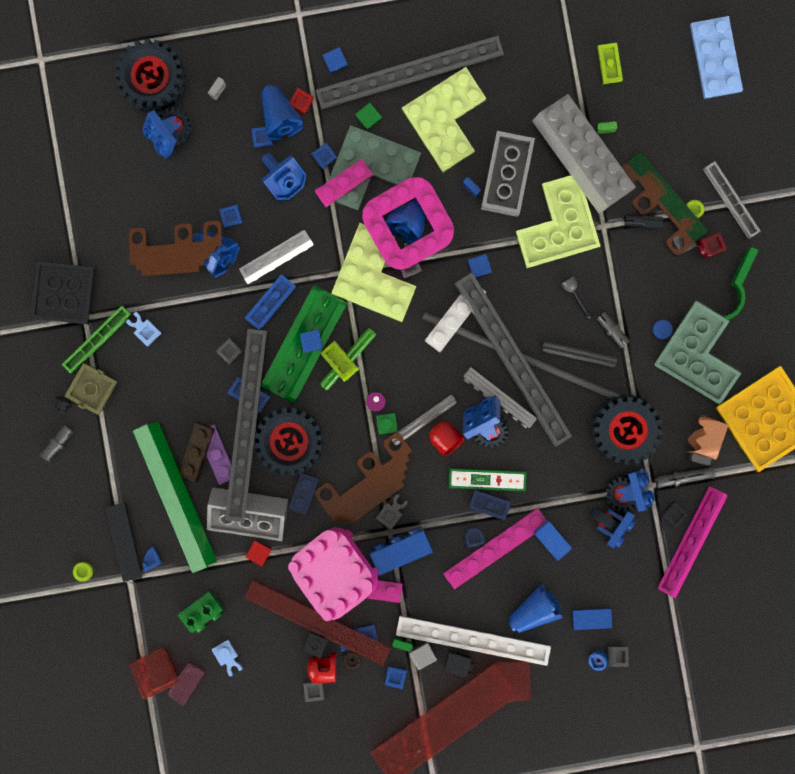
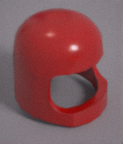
M447 421L438 423L429 433L431 443L443 456L451 454L464 441V437Z
M336 652L330 653L328 658L314 656L309 660L307 672L309 679L313 683L336 682Z

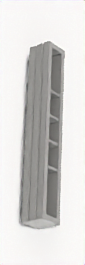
M714 161L705 167L703 171L746 237L750 239L761 232L717 163Z
M470 367L463 376L465 378L464 381L468 384H473V388L478 392L482 391L484 397L491 398L496 395L500 400L501 410L506 414L509 412L515 421L519 420L522 422L521 425L524 428H530L536 421V417Z

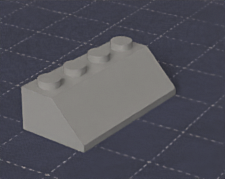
M212 487L207 507V530L283 541L288 499L248 493L245 522L225 520L228 490Z

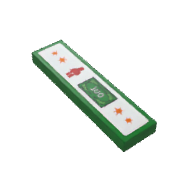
M449 469V488L526 491V472Z

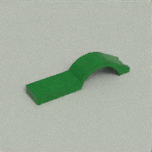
M753 247L747 249L731 282L737 293V304L729 315L724 316L729 320L739 314L744 307L746 297L742 284L758 253V250Z

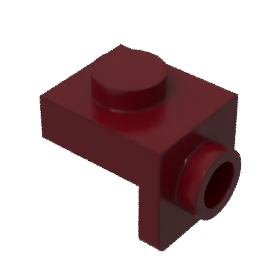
M720 232L699 240V245H697V250L700 256H704V259L727 250Z

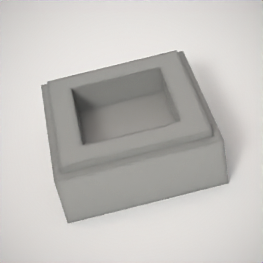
M220 77L217 78L208 92L211 98L214 100L218 99L226 87L225 81Z

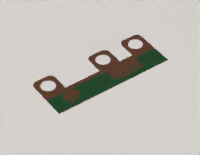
M641 151L622 166V169L629 175L632 183L637 180L645 189L632 201L633 206L639 213L646 215L659 205L678 227L679 230L666 241L667 246L674 254L680 255L708 232L706 227ZM647 197L650 200L649 208L641 209L638 206L639 199ZM678 235L684 240V246L681 249H675L672 246L673 238Z

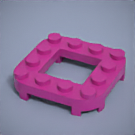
M420 177L409 178L371 199L363 209V222L385 262L395 269L409 268L449 245L454 236L453 223L432 185ZM416 197L434 232L400 249L382 216Z

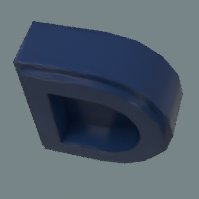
M470 527L466 530L465 542L467 548L486 544L484 534L479 528Z

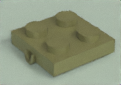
M83 363L65 397L77 403L78 407L86 408L100 415L118 381L105 375V372L100 369L96 370Z

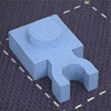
M135 312L134 315L137 317V322L132 323L128 319L126 323L137 329L134 334L149 347L161 332L149 320L143 322L141 315Z
M229 639L212 648V652L221 666L226 664L229 676L234 674L231 670L232 666H236L239 671L243 669L242 665L234 659L238 657V654Z

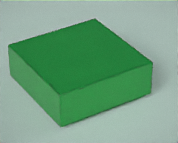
M368 103L355 114L367 130L382 119L371 103Z
M394 637L392 646L410 652L413 642Z

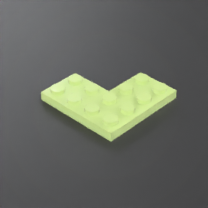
M466 67L402 107L404 114L442 173L475 153V150L455 120L486 101V97Z
M570 175L543 183L541 186L552 221L516 231L526 269L600 247L586 196L573 177Z
M359 223L331 294L403 322L416 286L382 273L385 260L366 226Z

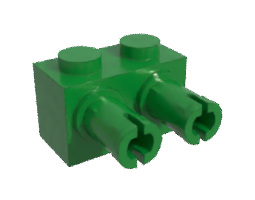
M210 590L179 613L178 616L191 634L194 631L199 633L207 627L206 622L210 619L214 622L223 615L221 611L224 607Z

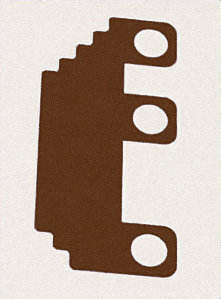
M220 221L205 222L203 225L204 241L192 242L191 224H177L174 228L175 244L146 246V230L144 228L131 229L129 231L130 265H136V270H141L142 276L199 272V266L204 265V260L210 258L209 254L216 252V247L222 245ZM210 225H216L218 228V233L214 237H210L207 234V228ZM182 227L187 228L189 231L188 237L184 240L178 237V231ZM135 232H141L143 235V240L139 244L134 243L132 240Z
M394 433L383 443L392 456V459L383 466L372 452H368L358 459L357 465L366 478L344 494L339 496L330 483H325L315 490V497L333 521L340 518L342 521L349 519L351 523H354L404 487L402 480L406 478L404 471L408 469L406 463L410 461L408 454L412 450L399 433ZM394 438L399 439L402 444L401 448L397 451H393L389 447V442ZM365 458H372L374 460L375 466L373 469L367 470L363 467L362 463ZM328 488L332 491L330 500H323L320 497L322 489Z

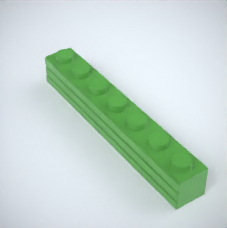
M121 306L62 365L69 373L73 374L132 314L124 306Z

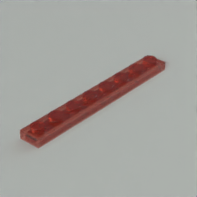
M255 580L252 581L244 597L381 666L384 665L391 650V647L336 620H323L316 610Z

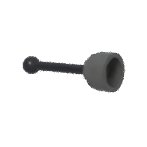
M572 276L562 282L561 285L567 292H573L585 312V318L589 320L593 315L587 310L576 292L577 280Z

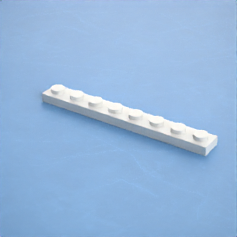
M399 616L396 631L397 636L546 666L551 649L550 645L405 616Z

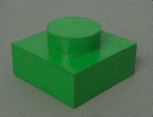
M395 413L376 416L379 435L398 432Z

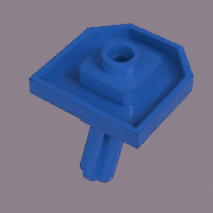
M270 153L264 155L262 162L270 172L261 180L277 200H289L304 188L307 175L291 155L281 163H278Z

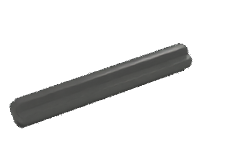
M547 341L542 346V351L609 367H615L617 364V358Z

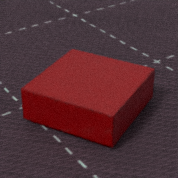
M297 88L289 102L294 109L306 114L314 97Z
M255 540L245 558L263 566L272 549Z

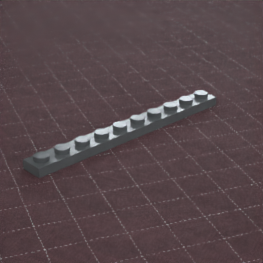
M495 36L316 90V94L322 110L500 57L504 53L499 36Z
M473 273L455 283L456 287L554 447L572 437Z
M248 329L225 514V520L245 522L267 331Z

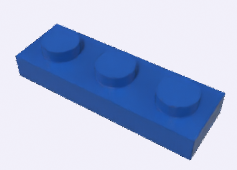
M281 274L246 315L245 319L258 330H261L294 291L296 286Z

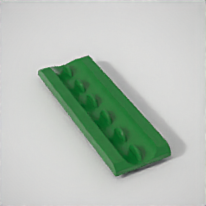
M314 285L264 377L261 387L295 404L348 302ZM319 330L323 349L304 353L300 333Z

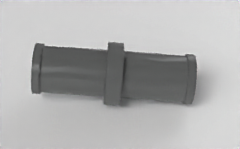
M604 312L602 316L606 322L601 316L596 320L605 328L606 334L611 336L620 348H623L625 344L621 339L626 344L630 342V339L620 330V325H616L607 312Z
M63 425L54 438L51 437L50 443L39 455L50 462L59 449L62 450L63 444L74 432Z

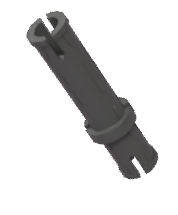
M713 466L679 473L674 471L672 474L655 476L657 488L672 485L677 487L683 483L715 478ZM702 474V475H700V476H695V477H689V478H688V476H690V475ZM682 477V479L668 481V479Z

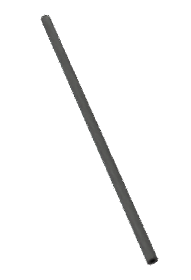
M427 312L424 313L422 318L436 325L441 320V318ZM459 327L455 332L494 349L489 339L462 327ZM522 353L528 364L608 398H616L621 395Z

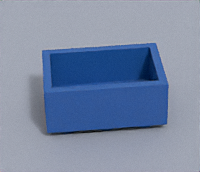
M416 527L409 530L408 535L404 537L397 535L391 538L388 544L384 545L381 542L372 546L370 556L374 566L377 567L380 573L378 575H382L433 553L424 529L419 530Z

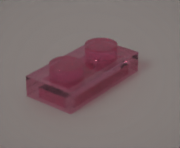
M189 662L167 696L184 706L205 672Z

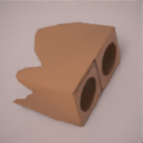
M705 416L700 417L699 424L704 428L695 431L688 438V442L696 450L689 453L717 459L728 424L708 417L705 418Z

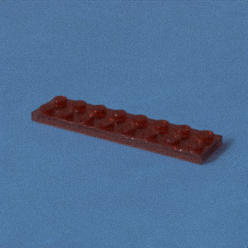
M494 663L375 748L370 754L385 774H409L518 696V693L497 664Z

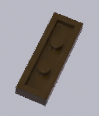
M200 422L195 423L179 470L182 478L193 483L198 481L215 431L214 428Z

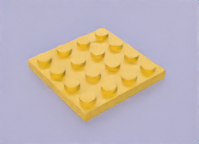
M778 366L715 407L725 424H728L729 430L757 472H760L795 449V387L781 366Z

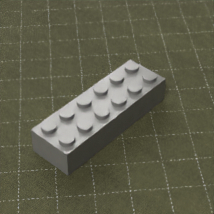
M569 94L541 111L532 120L599 214L636 188Z

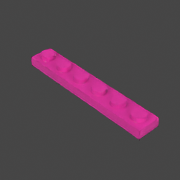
M709 486L657 589L676 598L728 496L727 494Z
M536 508L443 574L453 589H456L534 535L533 532L546 521L545 517Z

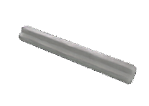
M452 395L448 396L397 433L404 440L455 405L457 403L456 399ZM392 439L395 445L401 443L399 439Z

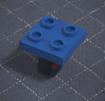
M594 508L589 515L598 522L597 529L610 537L607 545L613 549L616 546L620 548L625 540L623 536L625 531L628 530L630 532L636 523L633 520L635 515L629 511L624 518L610 509L604 513Z

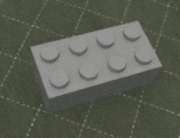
M497 131L481 210L519 216L535 138Z

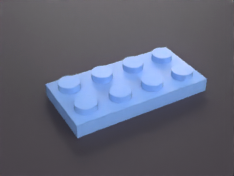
M729 16L691 23L690 28L704 99L742 92V82Z

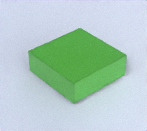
M617 122L598 123L595 131L597 134L615 132L617 130Z

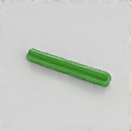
M368 328L346 354L352 361L371 342L376 333ZM332 369L320 385L325 390H329L340 376Z

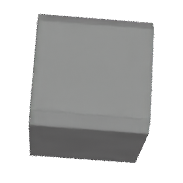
M427 641L409 652L418 670L437 660Z

